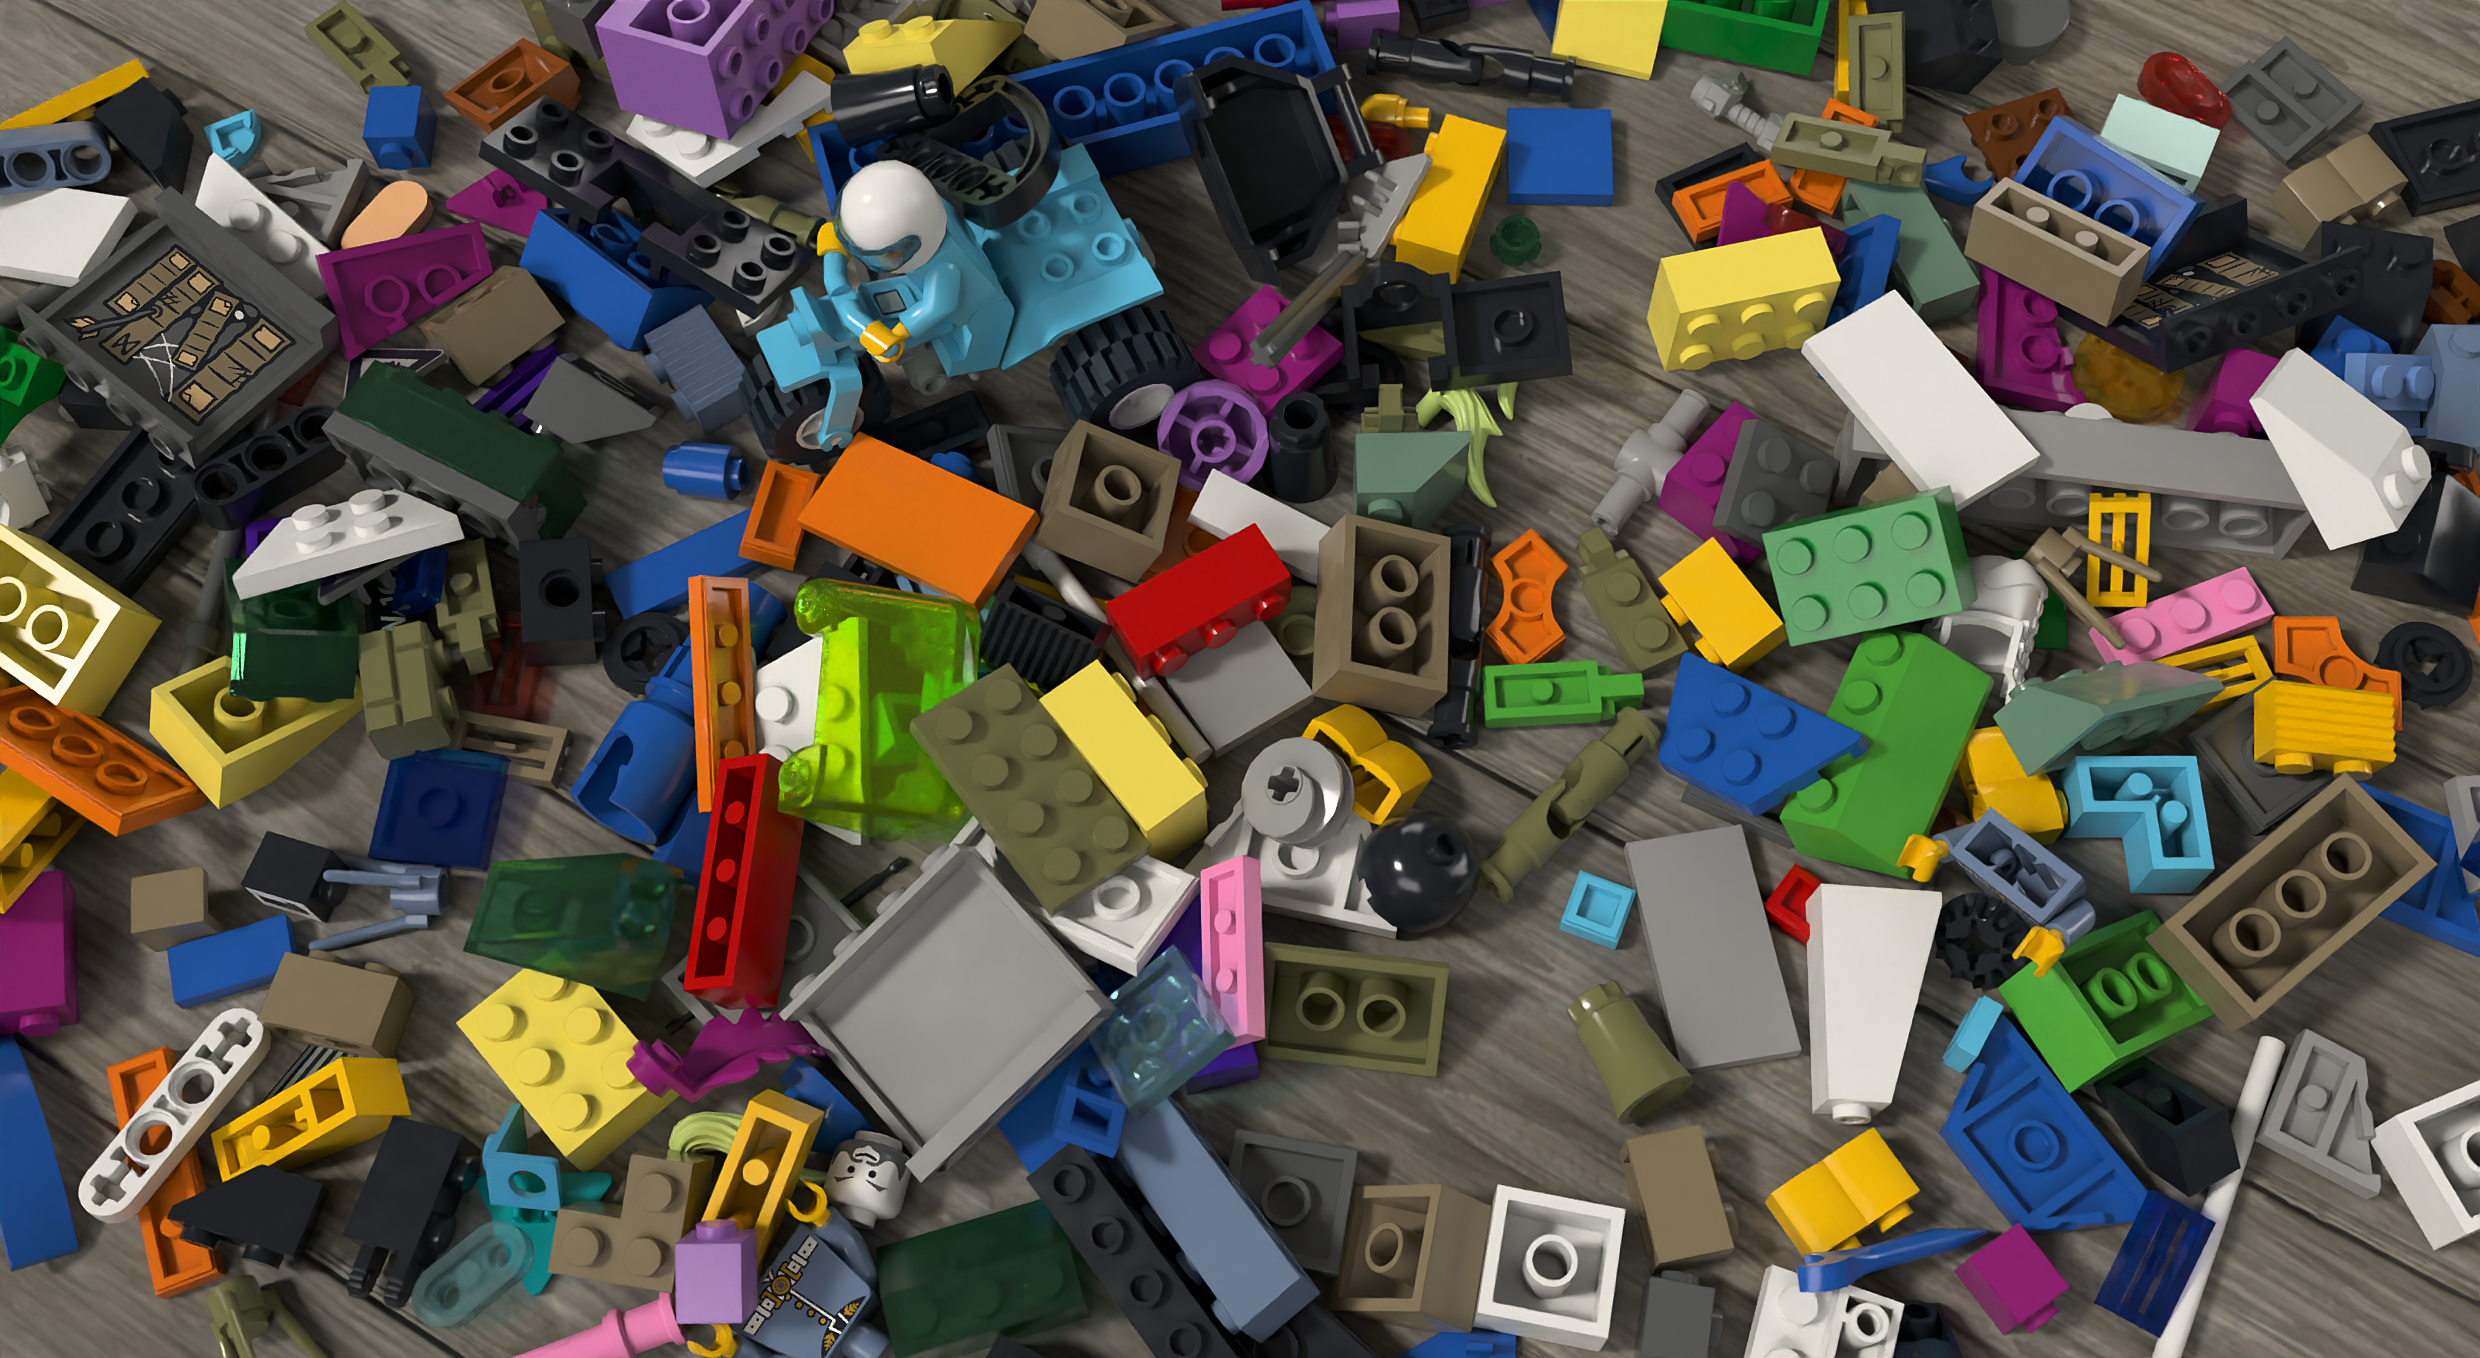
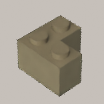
M655 1146L631 1154L623 1205L582 1199L558 1208L548 1273L666 1293L676 1292L675 1244L689 1232L696 1230V1224L701 1222L707 1207L715 1156Z

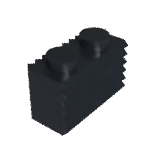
M1007 578L993 602L972 654L975 658H983L986 665L993 671L1010 663L1021 678H1025L1028 683H1036L1038 689L1046 695L1095 660H1099L1113 627Z

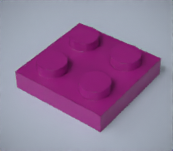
M1265 284L1192 350L1191 353L1201 369L1200 373L1208 380L1219 379L1236 384L1252 396L1266 419L1268 427L1276 403L1284 395H1297L1302 391L1310 389L1345 354L1343 344L1316 324L1276 367L1268 369L1262 363L1255 367L1249 359L1253 354L1250 343L1290 304V302Z

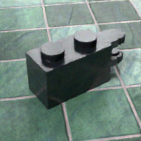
M393 1115L343 1233L344 1237L361 1246L346 1287L348 1288L349 1296L358 1299L369 1297L370 1292L373 1291L376 1285L377 1278L380 1276L387 1256L397 1258L389 1277L390 1280L386 1284L383 1299L386 1307L399 1310V1308L405 1307L406 1303L409 1302L423 1267L433 1268L438 1254H442L447 1250L455 1234L456 1218L454 1215L463 1193H468L472 1189L480 1171V1158L478 1156L481 1149L463 1134Z

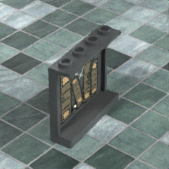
M169 186L154 198L159 218L40 313L37 314L23 302L16 308L25 328L21 335L33 351L45 359L52 355L65 365L63 367L64 371L78 387L86 392L95 389L107 399L106 404L109 409L122 422L129 426L136 422L148 431L151 442L166 457L174 460L179 456L196 469L341 345L337 318L332 312L173 187Z

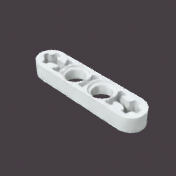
M236 1008L225 1011L216 1017L86 1172L80 1182L78 1196L81 1205L96 1219L108 1224L122 1223L135 1216L263 1061L271 1046V1035L269 1029L257 1020L258 1016L254 1012L244 1008ZM234 1030L241 1034L247 1032L252 1040L245 1048L237 1044L232 1047L227 1037ZM211 1054H214L220 1062L224 1060L230 1067L226 1074L212 1061L207 1060ZM199 1074L213 1076L214 1089L206 1100L197 1104L183 1102L181 1096L182 1088L190 1078ZM156 1125L171 1127L173 1133L172 1141L163 1152L156 1155H144L141 1153L139 1148L140 1139L149 1128ZM127 1156L141 1168L147 1169L142 1177L122 1163ZM108 1182L116 1186L120 1184V1187L126 1192L119 1202L112 1199L106 1200L105 1196L100 1192Z

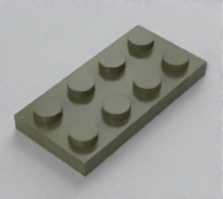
M1010 663L1003 665L911 720L910 733L1050 917L1148 854L1151 847L1150 842Z

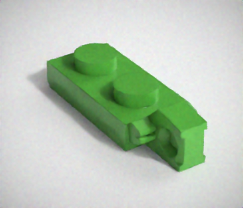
M1597 660L1483 667L1482 695L1485 728L1601 722V720L1614 719L1615 711H1620L1624 707L1642 708V702L1645 697L1642 673L1611 675V667L1598 666Z

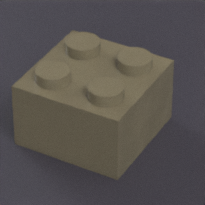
M1078 419L1055 452L1039 513L1041 522L1035 529L1032 543L1137 583L1162 552L1182 461Z

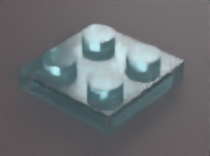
M1174 944L1147 965L1138 977L1134 976L1108 997L1117 1007V1010L1088 1037L1124 1105H1127V1110L1139 1119L1237 1041L1236 1036L1189 959Z

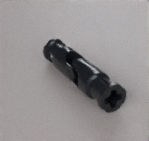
M1373 28L1367 59V75L1375 76L1377 71L1408 75L1409 80L1430 84L1456 82L1465 88L1526 97L1529 92L1560 96L1561 102L1569 103L1577 56L1569 55L1566 60L1535 56L1534 51L1528 49L1478 43L1458 45L1456 42L1442 37L1416 34L1414 39L1383 35L1382 29ZM1485 55L1500 62L1504 68V73L1492 79H1480L1483 73L1482 68L1485 64Z
M1474 523L1449 525L1442 531L1443 536L1451 537L1447 694L1435 703L1434 722L1427 728L1426 740L1436 747L1448 750L1472 748L1478 744L1479 732L1473 727L1475 703L1481 699L1485 639L1483 625L1479 624V614L1483 611L1488 601L1489 576L1484 571L1485 550L1491 546L1492 533L1486 530L1485 527ZM1474 650L1473 661H1461L1452 657L1461 656L1466 652Z

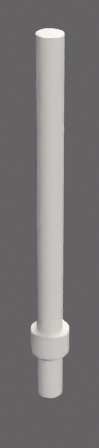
M1034 531L1020 552L1034 570H1042L1070 607L1108 624L1105 613L1059 557L1060 554L1032 543ZM1110 633L1104 646L1106 653L1188 757L1195 764L1205 761L1212 754L1213 749L1155 676L1142 682L1121 647Z

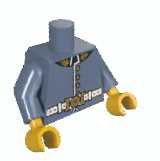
M1991 807L1977 822L1968 823L1936 834L1932 839L1912 834L1909 836L1896 863L1898 867L1910 866L1915 868L1912 876L1913 879L1920 882H1928L1938 862L1949 863L1956 861L1981 891L2006 903L2018 915L2022 923L2031 929L2013 952L2012 957L2016 960L2019 956H2025L2034 961L2038 968L2033 975L2038 978L2045 977L2062 953L2085 936L2095 923V910L2084 900L2087 897L2085 879Z
M801 1180L813 1191L814 1195L813 1202L807 1209L797 1210L790 1200L786 1197L784 1198V1207L787 1212L800 1221L812 1222L810 1229L802 1223L799 1224L757 1284L758 1308L743 1323H730L729 1325L728 1323H709L716 1331L715 1342L712 1346L705 1349L702 1345L687 1341V1346L693 1354L709 1358L719 1356L721 1358H888L894 1347L895 1340L870 1324L882 1304V1301L874 1292L879 1274L864 1237L835 1207H826V1193L820 1186L811 1180Z

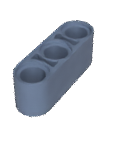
M90 121L0 130V195L92 184L105 178L111 169V149L108 134L99 125ZM89 145L96 148L100 154L92 159H82L71 151L77 146ZM24 152H33L40 155L45 161L36 166H27L20 163L16 156Z

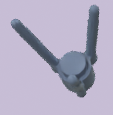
M337 855L349 868L362 871L329 869L323 873V878L326 881L390 887L392 908L394 910H403L406 916L313 941L309 944V950L324 951L408 928H430L431 915H444L447 910L449 879L446 869L436 868L435 866H412L358 856Z

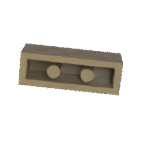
M2005 177L1974 205L1964 255L2108 327L2137 298L2151 247Z

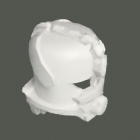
M1996 555L1968 557L1978 599L1962 612L1934 617L1932 624H1925L1923 626L1921 634L1980 670L2005 674L2000 697L2006 698V705L2012 700L2009 696L2010 691L2025 681L2024 673L2028 670L2029 654L2033 651L2035 643L2033 638L2039 628L2038 619L2043 612V601L2048 598V588L2042 576L2025 560H2013Z

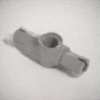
M1690 389L1683 390L1660 423H1652L1648 430L1638 427L1631 434L1619 452L1613 466L1614 470L1617 471L1614 474L1615 483L1591 514V521L1596 527L1599 526L1604 533L1610 536H1617L1642 501H1649L1654 494L1660 497L1666 474L1685 455L1687 450L1686 441L1709 412V402L1702 395Z

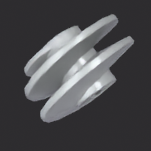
M1304 737L1281 739L1263 749L1248 768L1242 782L1241 805L1246 819L1259 833L1278 843L1292 844L1304 849L1324 846L1341 832L1351 816L1355 798L1352 773L1339 755L1317 741Z

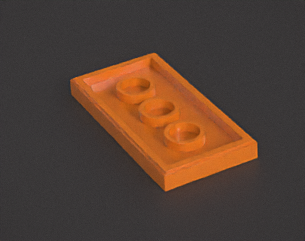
M858 431L801 512L797 521L804 530L980 613L1041 522V519L1037 512L1029 507Z
M26 684L0 691V762L114 836L118 837L205 807L207 796L186 773L96 716L56 706Z

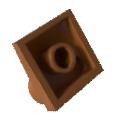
M522 38L445 93L443 97L447 104L489 135L543 95L564 104L568 109L576 112L577 105L581 100V92L578 89L580 79L569 62Z

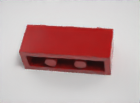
M1253 523L1105 603L1108 625L1113 627L1111 634L1142 682L1157 674L1159 676H1167L1174 673L1186 663L1188 657L1206 647L1215 649L1225 645L1234 638L1239 629L1257 619L1260 622H1264L1280 614L1285 609L1287 603L1291 601V574L1256 523Z

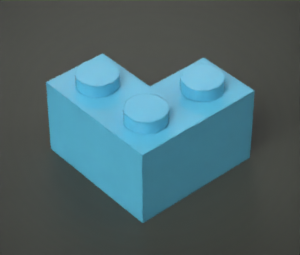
M2075 756L2056 781V790L2062 791L2068 806V821L2064 824L2062 830L2063 838H2123L2131 893H2192L2215 869L2196 756Z

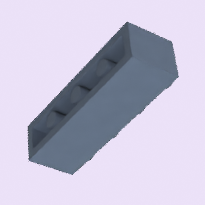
M1158 1087L1125 1115L1118 1149L1114 1158L1108 1160L1109 1166L1128 1189L1132 1190L1137 1186L1148 1202L1141 1207V1210L1151 1225L1163 1237L1171 1233L1182 1248L1175 1255V1258L1185 1273L1198 1286L1205 1281L1217 1297L1210 1304V1307L1224 1327L1234 1336L1238 1332L1243 1331L1253 1339L1263 1343L1321 1292L1178 1102Z

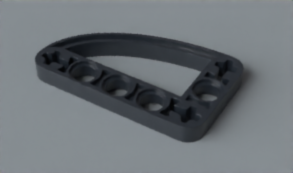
M1002 75L984 78L963 90L956 97V110L953 115L937 118L936 122L901 131L881 144L876 152L879 161L897 160L920 170L930 181L938 195L951 204L965 219L988 230L1008 226L1033 209L1053 185L1061 163L1059 139L1040 101L1024 86ZM1006 115L1017 120L1030 132V146L1027 156L1014 176L955 150Z

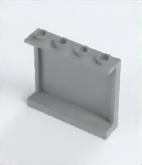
M954 843L951 847L948 844L943 845L931 853L920 867L923 874L908 889L900 887L889 894L876 910L880 916L864 932L862 929H858L846 936L833 951L836 959L821 973L815 971L803 978L790 992V997L793 1001L779 1013L784 1021L801 1022L913 1155L905 1165L921 1183L942 1178L1117 1010V1007L976 848Z

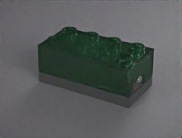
M375 359L337 407L339 412L334 411L321 427L336 450L347 456L345 463L359 483L371 489H379L382 492L397 489L456 514L464 536L472 540L484 538L488 548L518 563L519 541L563 539L588 504L577 484L579 481L578 476L568 467L563 458L564 450L556 441L542 433L537 432L534 436H531L519 430L513 421L498 411L490 410L486 414L474 408L463 395L453 389L445 387L441 392L429 386L418 373L403 365L394 369Z

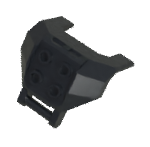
M1230 54L1187 72L1173 82L1172 88L1185 139L1223 231L1253 281L1276 287L1283 285L1278 271L1313 256L1345 194L1349 180L1386 163L1381 147L1375 148L1350 85L1349 79L1353 78L1348 62L1305 78ZM1327 89L1331 92L1355 153V157L1343 162L1316 94Z

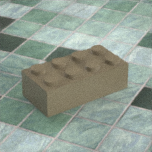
M2345 771L2144 939L2229 1030L2234 1032L2258 1018L2438 864Z

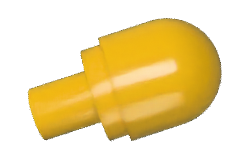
M1374 94L1367 97L1360 105L1361 113L1371 135L1398 137L1399 135H1406L1408 128L1429 129L1431 108L1410 107L1409 99L1402 98L1401 95Z

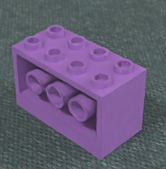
M616 0L598 20L595 28L621 110L730 141L743 123L752 117L755 108L771 88H774L779 83L781 76L796 57L804 52L808 42L820 27L829 21L834 11V0Z

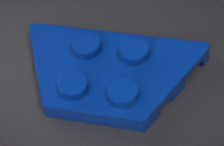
M1686 651L1680 660L1658 761L1666 772L1756 818L1778 805L1787 794L1794 791H1802L1822 779L1817 772L1821 768L1848 752L1853 759H1856L1866 752L1869 745L1861 733Z
M2356 781L2438 864L2378 916L2479 957L2480 925L2474 901L2480 897V893H2467L2451 818L2363 782Z
M2004 1014L2000 1015L1977 1058L1972 1062L1939 1134L2010 1225L2013 1227L2020 1223L2030 1236L2146 1222L2163 1211L2162 1208L2006 1016Z

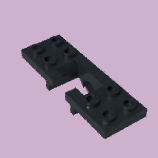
M546 95L540 97L481 140L480 158L568 209L570 214L567 228L576 233L589 223L596 226L611 214L612 205L620 198L626 199L635 219L639 218L646 229L640 234L637 251L652 259L648 276L659 281L672 271L753 320L810 268L814 255L811 251ZM654 205L662 207L671 217L672 226L665 225L658 219L654 211Z
M1404 262L1382 264L1369 273L1359 284L1340 286L1341 299L1317 323L1343 344L1345 356L1306 392L1317 395L1323 400L1324 406L1378 399L1379 385L1381 384L1379 364L1360 366L1357 332L1442 321L1446 355L1428 357L1432 392L1573 375L1560 271L1451 284L1449 272L1429 274ZM1393 285H1403V286H1404V287H1400V288H1391V289L1386 288V287L1393 286Z

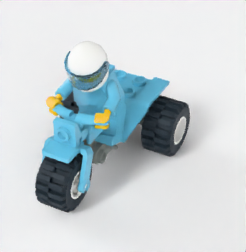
M1030 134L1024 135L1019 140L1014 141L1012 139L1002 144L1003 146L999 149L992 150L986 154L982 162L1014 176L1027 156L1030 146ZM1064 135L1058 136L1061 147V163L1057 177L1047 194L1023 217L1008 226L993 230L984 229L965 219L951 204L938 195L930 181L920 170L900 161L889 160L869 163L846 181L834 202L832 222L821 226L817 236V255H824V284L828 295L816 299L802 286L790 290L795 306L793 312L787 314V321L757 333L756 337L762 352L752 359V365L745 368L741 375L743 380L738 383L739 398L766 455L771 459H777L778 463L785 465L795 463L796 466H802L814 462L818 464L829 461L837 456L840 457L858 431L868 436L874 434L872 428L882 425V421L889 417L892 410L890 405L893 403L892 394L876 361L887 364L896 362L898 366L902 365L914 389L920 390L924 395H934L946 389L951 380L966 374L969 375L971 380L977 381L980 378L979 371L997 368L999 365L1003 371L1016 369L1017 365L1054 345L1060 337L1066 334L1073 335L1068 339V343L1060 347L1055 354L1056 360L1050 365L1049 372L1051 376L1049 379L1073 426L1078 419H1081L1132 441L1156 431L1165 405L1178 390L1195 381H1202L1201 369L1170 314L1165 310L1159 311L1158 307L1147 306L1141 309L1140 305L1164 294L1163 288L1153 272L1156 266L1154 254L1140 231L1136 230L1130 218L1121 219L1103 187L1099 172L1083 143L1076 145L1071 142L1070 138ZM850 253L868 269L881 274L888 272L894 274L905 273L906 275L862 283L854 292L847 279V264L850 260Z

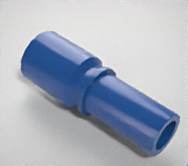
M748 580L751 647L754 648L756 663H758L767 649V641L771 631L780 621L785 622L788 614L786 608L774 595L758 584ZM691 634L688 635L682 646L676 648L660 674L656 677H651L645 687L648 696L646 700L632 701L626 705L569 791L573 801L595 821L616 834L645 845L656 843L697 779Z

